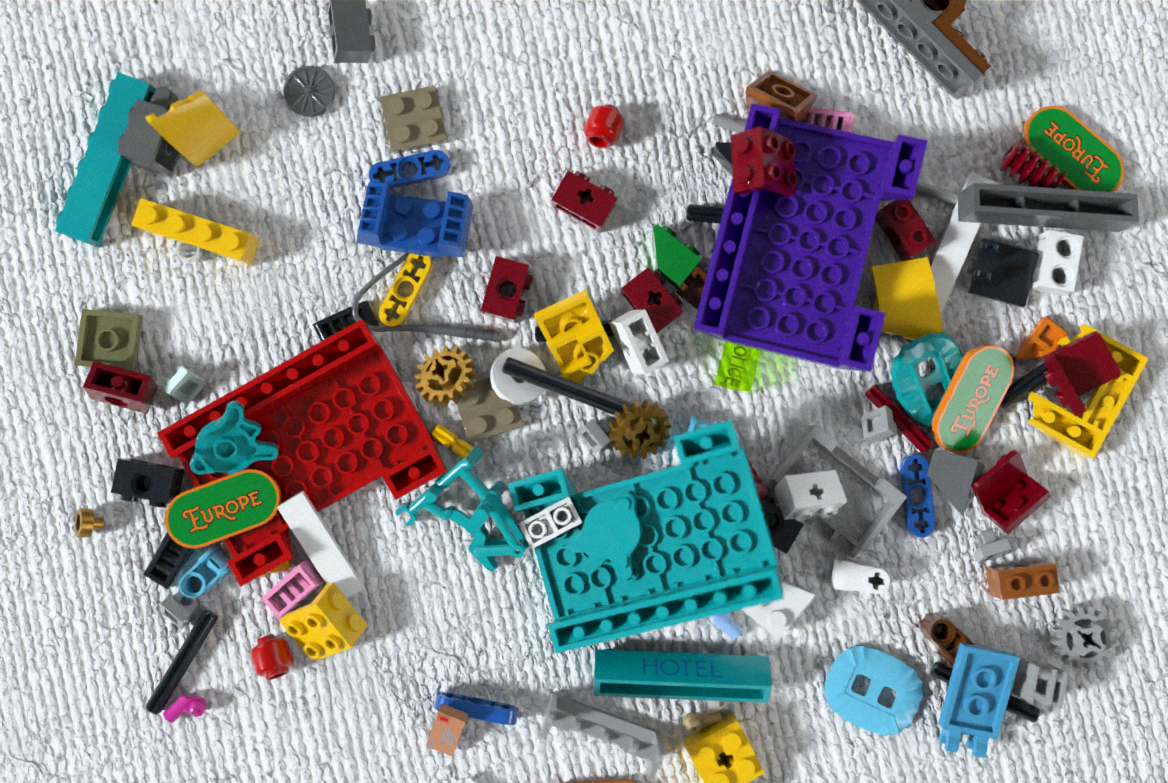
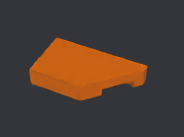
M1047 316L1042 317L1016 351V361L1040 358L1058 349L1060 346L1058 341L1069 333Z

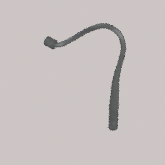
M405 253L379 272L358 292L352 305V314L356 322L361 320L358 314V305L362 296L377 281L403 263L409 253ZM366 323L369 329L375 332H427L499 342L500 331H490L487 329L428 324L391 327L374 326Z

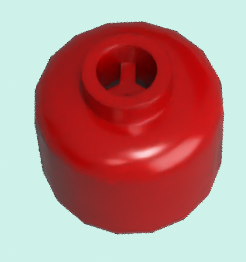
M605 104L594 107L584 126V134L588 142L600 149L615 145L623 130L624 118L613 105Z
M274 634L259 638L257 640L258 645L250 652L257 675L266 677V680H273L289 673V668L294 660L287 640L275 638Z

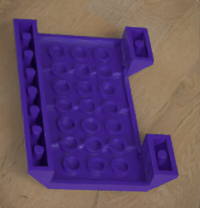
M751 103L744 131L762 126L791 139L794 144V172L797 176L796 193L794 196L787 197L768 189H762L738 195L733 191L732 176L693 329L721 341L836 369L871 372L886 313L858 306L854 307L879 202L914 198L928 140L900 134L897 135L894 142L780 118V109Z

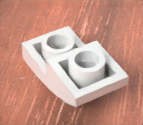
M567 497L518 524L530 548L533 549L583 522L570 497Z

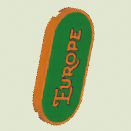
M1059 106L1043 107L1034 112L1024 123L1022 134L1024 133L1023 144L1031 145L1029 154L1039 151L1041 155L1038 161L1048 158L1050 160L1048 168L1052 165H1057L1059 167L1057 174L1066 172V176L1061 183L1068 189L1115 192L1121 185L1124 178V164L1120 155L1069 110Z
M983 344L976 349H971L962 358L932 419V431H934L936 437L934 439L940 447L952 453H964L975 448L985 436L1014 376V363L1012 357L1005 349L993 344Z
M255 469L239 471L177 495L170 502L165 513L166 530L170 537L183 547L201 548L271 521L278 511L277 506L281 504V489L277 481L263 471Z

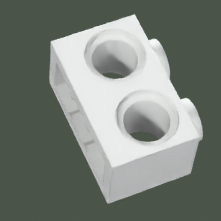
M1048 230L1039 234L1035 251L1039 254L1029 290L1061 296L1074 292L1080 281V274L1077 272L1079 262L1082 260L1085 247L1082 245L1084 236L1055 230ZM1058 244L1064 247V256L1058 252ZM1054 271L1060 276L1059 284L1053 279Z

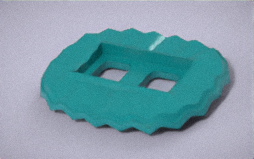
M943 332L927 333L923 337L914 339L910 344L902 346L899 354L892 359L890 375L893 380L892 386L896 392V398L905 413L915 423L923 426H932L933 416L944 396L943 394L934 400H930L927 389L938 382H942L946 392L964 357L954 339ZM932 358L935 370L921 377L917 369L918 364Z

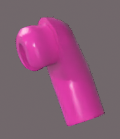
M184 694L163 712V716L170 723H174L184 712L200 717L206 712L207 702L201 696Z

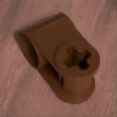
M928 614L921 621L920 627L923 635L952 666H954L960 642L975 645L952 622L938 614ZM942 623L941 632L934 635V627Z

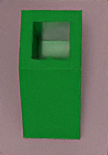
M656 224L651 233L655 269L666 281L676 289H679L701 261V258L698 256L699 251L689 243L683 245L676 239L677 234L668 226L664 225L661 227Z

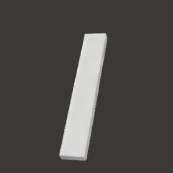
M971 172L966 179L962 191L972 183H998ZM958 201L930 262L940 313L944 309L981 224L958 222Z

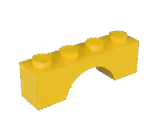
M140 198L131 224L144 232L189 244L249 266L252 264L260 240L248 232Z

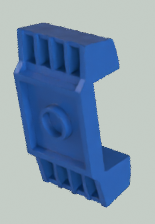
M368 182L357 233V243L375 246L386 251L438 258L443 256L465 257L473 204L468 195L448 191L445 202L394 195L390 193L388 183Z

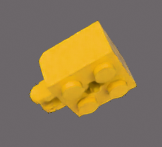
M733 712L724 716L721 722L704 727L699 732L683 738L685 747L704 783H751L753 779L765 774ZM725 752L728 757L723 760L720 759L719 754Z

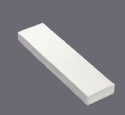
M304 490L277 506L326 584L334 582L346 598L364 589V584Z

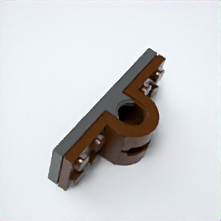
M856 0L955 100L991 67L984 54L975 50L966 41L963 33L951 27L966 10L964 8L966 0Z

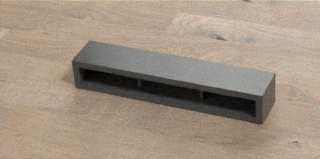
M972 183L958 193V222L1120 232L1139 222L1138 194Z

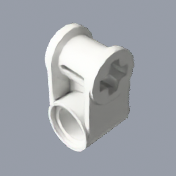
M834 558L831 588L872 594H881L888 589L890 578L883 569L872 565L860 564L855 561ZM874 575L879 577V582H874L873 584L868 582L869 577H874Z

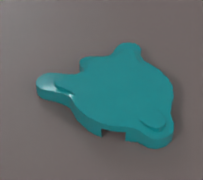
M231 401L227 405L222 417L210 422L199 432L195 443V454L190 460V468L196 474H215L216 471L231 475L245 470L255 461L276 459L279 454L278 446L271 442L258 441L256 437L261 433V425L258 422L245 418L244 406L241 402Z
M624 492L615 499L595 505L587 514L581 531L577 535L570 537L566 542L567 549L570 552L586 553L591 563L596 567L603 565L609 559L613 564L616 576L620 580H628L633 576L632 554L642 537V527L637 516L638 512L634 495Z

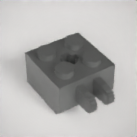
M161 86L156 89L150 102L137 98L135 106L131 107L129 111V122L126 131L120 136L118 141L119 155L140 168L172 178L180 153L149 124L145 117L152 113L159 117L169 112L171 104L179 101L177 95L173 94L170 89Z

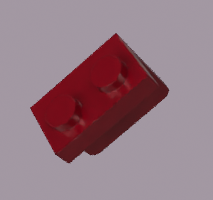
M762 126L731 135L733 191L735 194L743 195L768 189L787 197L795 195V186L797 185V176L794 172L795 147L791 139Z
M1093 331L1042 356L1048 368L1047 371L1043 372L1051 388L1058 386L1060 391L1055 393L1064 409L1070 406L1075 416L1086 412L1079 398L1080 395L1121 375L1119 366L1098 331Z
M1016 450L1001 456L996 465L986 473L979 475L972 486L982 513L1007 534L1011 533L1051 498L1050 492L1027 475L1021 454Z

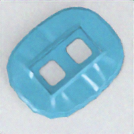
M856 646L843 651L835 659L826 678L825 697L833 712L859 728L884 736L900 734L904 728L912 724L913 718L918 712L919 704L923 699L922 681L914 669L895 657L869 647ZM858 674L866 676L871 680L865 695H860L851 689ZM883 687H889L897 692L891 707H885L877 701Z

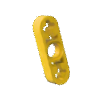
M409 254L379 309V318L383 324L393 327L402 325L405 322L432 271L433 264L429 256ZM422 257L426 267L425 269L419 268L415 276L420 278L417 283L413 278L405 276L408 271L412 275L415 270L412 262L414 260L419 261ZM403 282L413 284L414 291L409 297H402L398 293V287ZM395 296L399 301L407 303L405 308L399 305L396 311L400 315L399 318H393L389 322V316L386 314V311L395 308L397 303L392 301Z

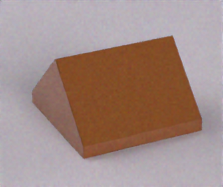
M770 70L748 85L745 91L748 109H750L751 103L780 109V118L799 122L804 120L818 97L817 94Z

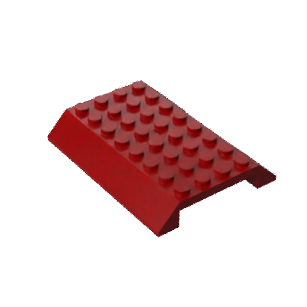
M363 319L157 432L170 458L180 459L195 488L229 476L228 473L216 471L215 474H196L190 468V460L195 454V443L201 429L210 422L222 417L229 402L239 401L244 406L245 418L258 422L261 425V433L256 439L258 441L274 443L278 446L279 450L276 459L255 461L245 470H260L272 476L280 486L282 494L281 503L304 490L317 512L380 477H383L394 499L397 500L447 472L435 441L384 349ZM279 510L268 523L224 539L233 556L227 563L240 587L294 557L287 530L290 527Z

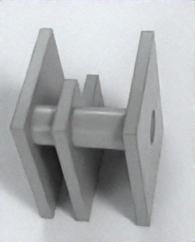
M1020 658L1012 693L1030 703H1033L1035 699L1048 707L1053 705L1058 709H1062L1069 673L1051 664L1040 668V666Z

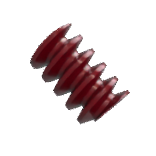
M1019 138L1003 156L999 170L1003 171L1010 167L1009 178L1019 174L1018 185L1029 181L1028 187L1057 188L1064 180L1066 172L1057 174L1059 170L1057 165H1052L1048 168L1050 163L1048 158L1038 161L1041 154L1039 151L1029 154L1031 150L1030 144L1020 148L1022 138Z

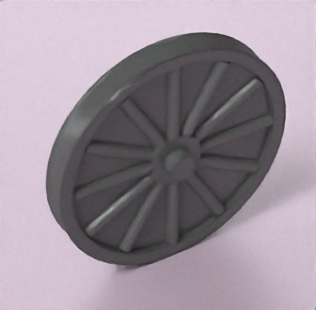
M302 66L295 69L287 77L284 84V97L294 112L305 117H314L323 114L330 108L335 98V86L331 77L323 69L316 66Z

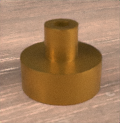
M79 508L75 517L76 537H91L93 529H103L104 518L94 517L92 509Z

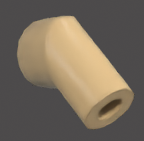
M706 711L690 712L684 717L683 725L689 733L694 734L699 732L701 728L721 722L722 717L720 711L716 713H706Z

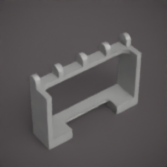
M811 425L764 486L766 491H768L774 483L777 485L812 441L885 498L888 502L858 540L830 518H822L821 515H816L805 520L806 523L811 525L818 517L833 529L827 538L833 543L841 535L851 543L853 547L848 552V556L853 559L860 550L865 552L907 496L885 479L877 478L839 448L836 440L818 426Z
M552 692L542 719L541 738L546 739L548 731L552 726L568 732L570 729L577 733L578 731L598 738L604 743L609 742L623 747V752L645 759L649 777L655 778L659 764L662 763L665 755L660 731Z

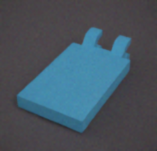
M960 642L938 722L942 728L938 741L945 744L944 748L946 751L957 753L961 734H966L969 736L965 746L973 749L972 754L974 756L986 757L989 738L998 739L1020 660L1016 653Z

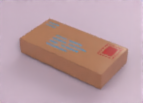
M441 704L426 747L453 756L469 714Z

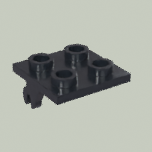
M983 238L968 293L1024 308L1039 253Z

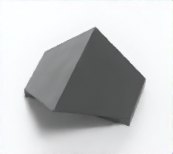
M934 449L926 476L932 479L963 516L975 496L972 486L977 477L983 473L985 465L976 459Z

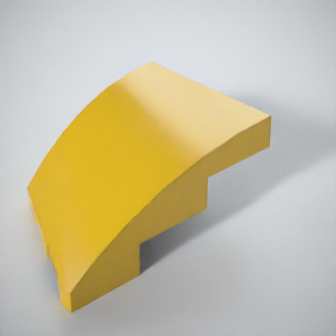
M203 90L171 104L169 112L159 117L153 113L145 117L149 124L167 142L196 167L200 166L241 133Z
M928 257L871 266L869 272L876 293V299L872 308L875 311L886 313L881 333L900 335L905 339L913 341L927 333L943 332L939 301Z
M586 289L534 313L535 320L548 343L562 376L568 380L580 383L588 374L592 375L600 362L606 360L614 351Z

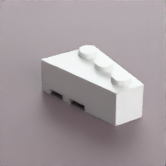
M783 580L781 581L784 599L742 609L778 640L815 596L809 590Z

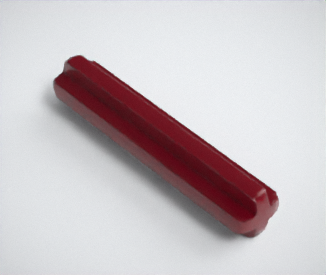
M872 385L866 391L865 396L877 408L886 405L892 410L893 421L896 423L898 430L920 452H926L933 446V440L879 385Z

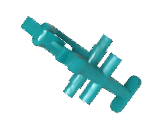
M475 446L467 456L446 474L440 475L435 483L411 504L409 502L402 503L395 514L398 516L401 512H408L410 519L406 522L407 526H411L417 520L419 511L422 508H425L441 520L450 519L458 523L474 537L468 550L487 570L494 571L499 565L493 556L512 555L515 558H521L529 544L502 502L501 497L506 487L504 482L497 481L488 489L471 471L483 456L481 448ZM460 476L480 496V504L471 517L454 506L444 508L435 502L441 492ZM489 515L503 534V539H488L489 530L483 524Z

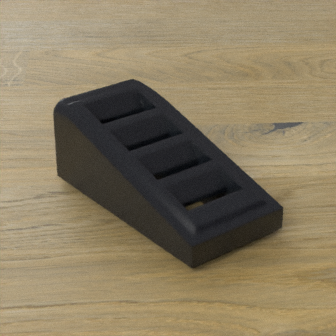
M365 300L359 303L358 312L362 310L368 324L380 326L368 301ZM352 306L313 324L320 341L330 337L326 330L327 327L330 326L333 333L336 334L340 331L336 324L337 322L341 321L344 329L350 326L347 317L352 316L354 322H356L352 314Z
M167 532L143 575L168 590L195 548L179 545ZM172 546L173 548L177 549L181 552V555L175 552L174 550L170 549L169 547ZM163 556L175 562V565L165 560ZM157 565L170 572L169 576L157 569Z

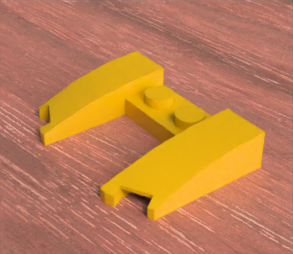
M1082 324L1079 326L1081 330L1079 334L1070 340L1067 336H1064L1058 341V344L1063 347L1097 330ZM1101 332L1099 333L1119 366L1121 375L1094 389L1085 405L1086 412L1081 413L1078 417L1034 392H1030L1028 396V401L1033 402V419H1028V424L1083 458H1095L1149 359Z

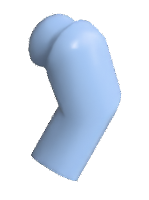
M730 612L713 616V623L733 640L739 636L742 628L731 620Z

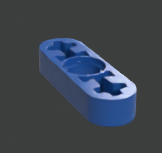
M432 150L376 163L370 168L368 176L370 182H380L379 179H375V177L380 175L379 171L384 170L386 174L395 173L392 167L396 166V172L400 180H396V177L391 175L385 177L386 182H384L388 183L389 189L443 178L449 173L451 163L443 151ZM435 158L445 162L441 165V170L436 171L433 166L426 167L425 169L428 173L423 174V167L420 161L424 160L426 166L434 164ZM408 163H413L418 167L417 174L411 178L405 177L402 174L403 167Z
M912 454L905 456L900 462L902 493L907 496L903 502L905 526L911 535L924 538L931 535L935 529L931 479L926 476L929 463L923 456ZM913 460L921 466L920 469L916 470V479H922L923 484H909V479L915 480L914 472L908 470V465H912ZM917 487L921 488L924 492V499L919 504L913 503L910 499L911 491ZM912 508L926 509V512L920 511L921 520L926 521V526L921 528V532L919 528L914 527V522H918L919 516L918 512H912Z
M438 692L434 706L436 710H439L440 705L445 704L469 714V718L503 725H515L519 712L518 707L510 704L451 692Z

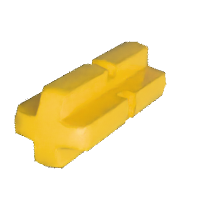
M437 425L431 434L432 438L447 448L451 447V451L461 458L467 456L474 448L462 438H456L457 435L443 425Z

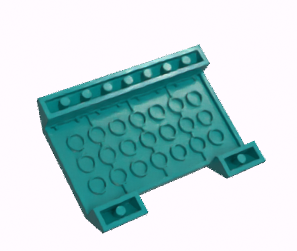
M732 420L673 436L681 465L580 493L563 468L507 483L515 512L523 510L526 519L570 497L583 522L534 548L554 620L548 624V629L555 654L784 599L779 562L746 450ZM624 492L631 493L636 498L637 516L642 527L641 540L632 554L633 576L628 580H620L616 576L613 564L609 559L603 565L596 567L591 563L586 553H572L566 546L567 540L581 531L587 514L595 505L615 499Z

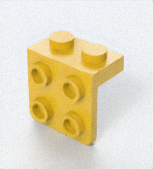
M334 582L325 585L311 604L289 612L280 619V623L286 632L292 636L304 653L313 661L352 648L368 625Z

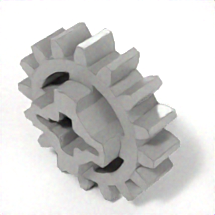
M1074 605L1073 612L1067 609L1062 610L1065 616L1063 619L1054 618L1059 625L1058 627H1050V631L1056 633V637L1049 640L1050 643L1058 645L1053 652L1062 656V662L1068 665L1072 663L1073 667L1080 670L1083 666L1093 670V662L1103 666V656L1112 658L1108 649L1109 647H1117V644L1111 642V638L1117 636V632L1108 629L1112 626L1113 622L1104 619L1105 613L1095 611L1094 608L1085 606L1083 609L1080 606ZM1078 632L1082 633L1085 638H1081L1082 636Z

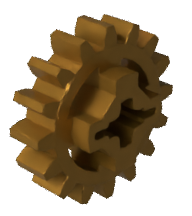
M444 346L441 353L434 349V356L432 358L425 356L426 364L417 366L421 373L414 376L419 382L415 387L420 392V395L434 406H437L440 402L444 407H447L450 400L457 404L458 397L460 395L467 397L468 394L465 390L475 386L471 379L477 377L476 372L473 370L476 365L465 351L461 352L456 346L452 351L448 346Z
M645 399L642 405H639L637 400H633V406L630 408L626 404L622 405L624 412H615L614 415L617 421L609 422L612 430L608 432L614 449L619 450L623 457L629 453L632 460H635L638 454H641L642 458L646 459L647 452L656 455L657 451L655 448L657 446L664 448L666 445L663 442V438H670L671 436L667 429L672 426L665 410L661 409L656 402L651 405L648 399ZM651 418L656 419L657 424H654ZM623 435L629 440L628 442L623 439Z

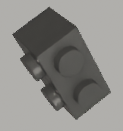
M329 0L327 13L334 63H368L372 52H375L376 47L375 37L370 35L369 26L372 24L371 9L366 8L365 0Z

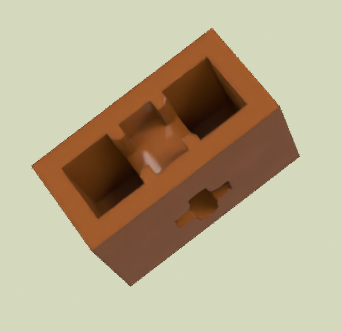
M1039 560L986 567L989 595L998 599L1005 600L1060 593L1055 563Z

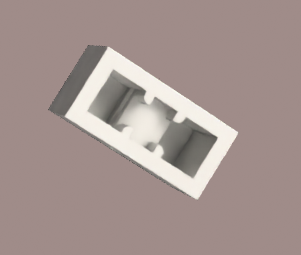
M645 309L631 310L609 322L632 373L646 375L669 362Z
M836 470L788 475L774 487L784 520L796 518V521H804L816 515L828 518L836 515L838 509L847 502Z

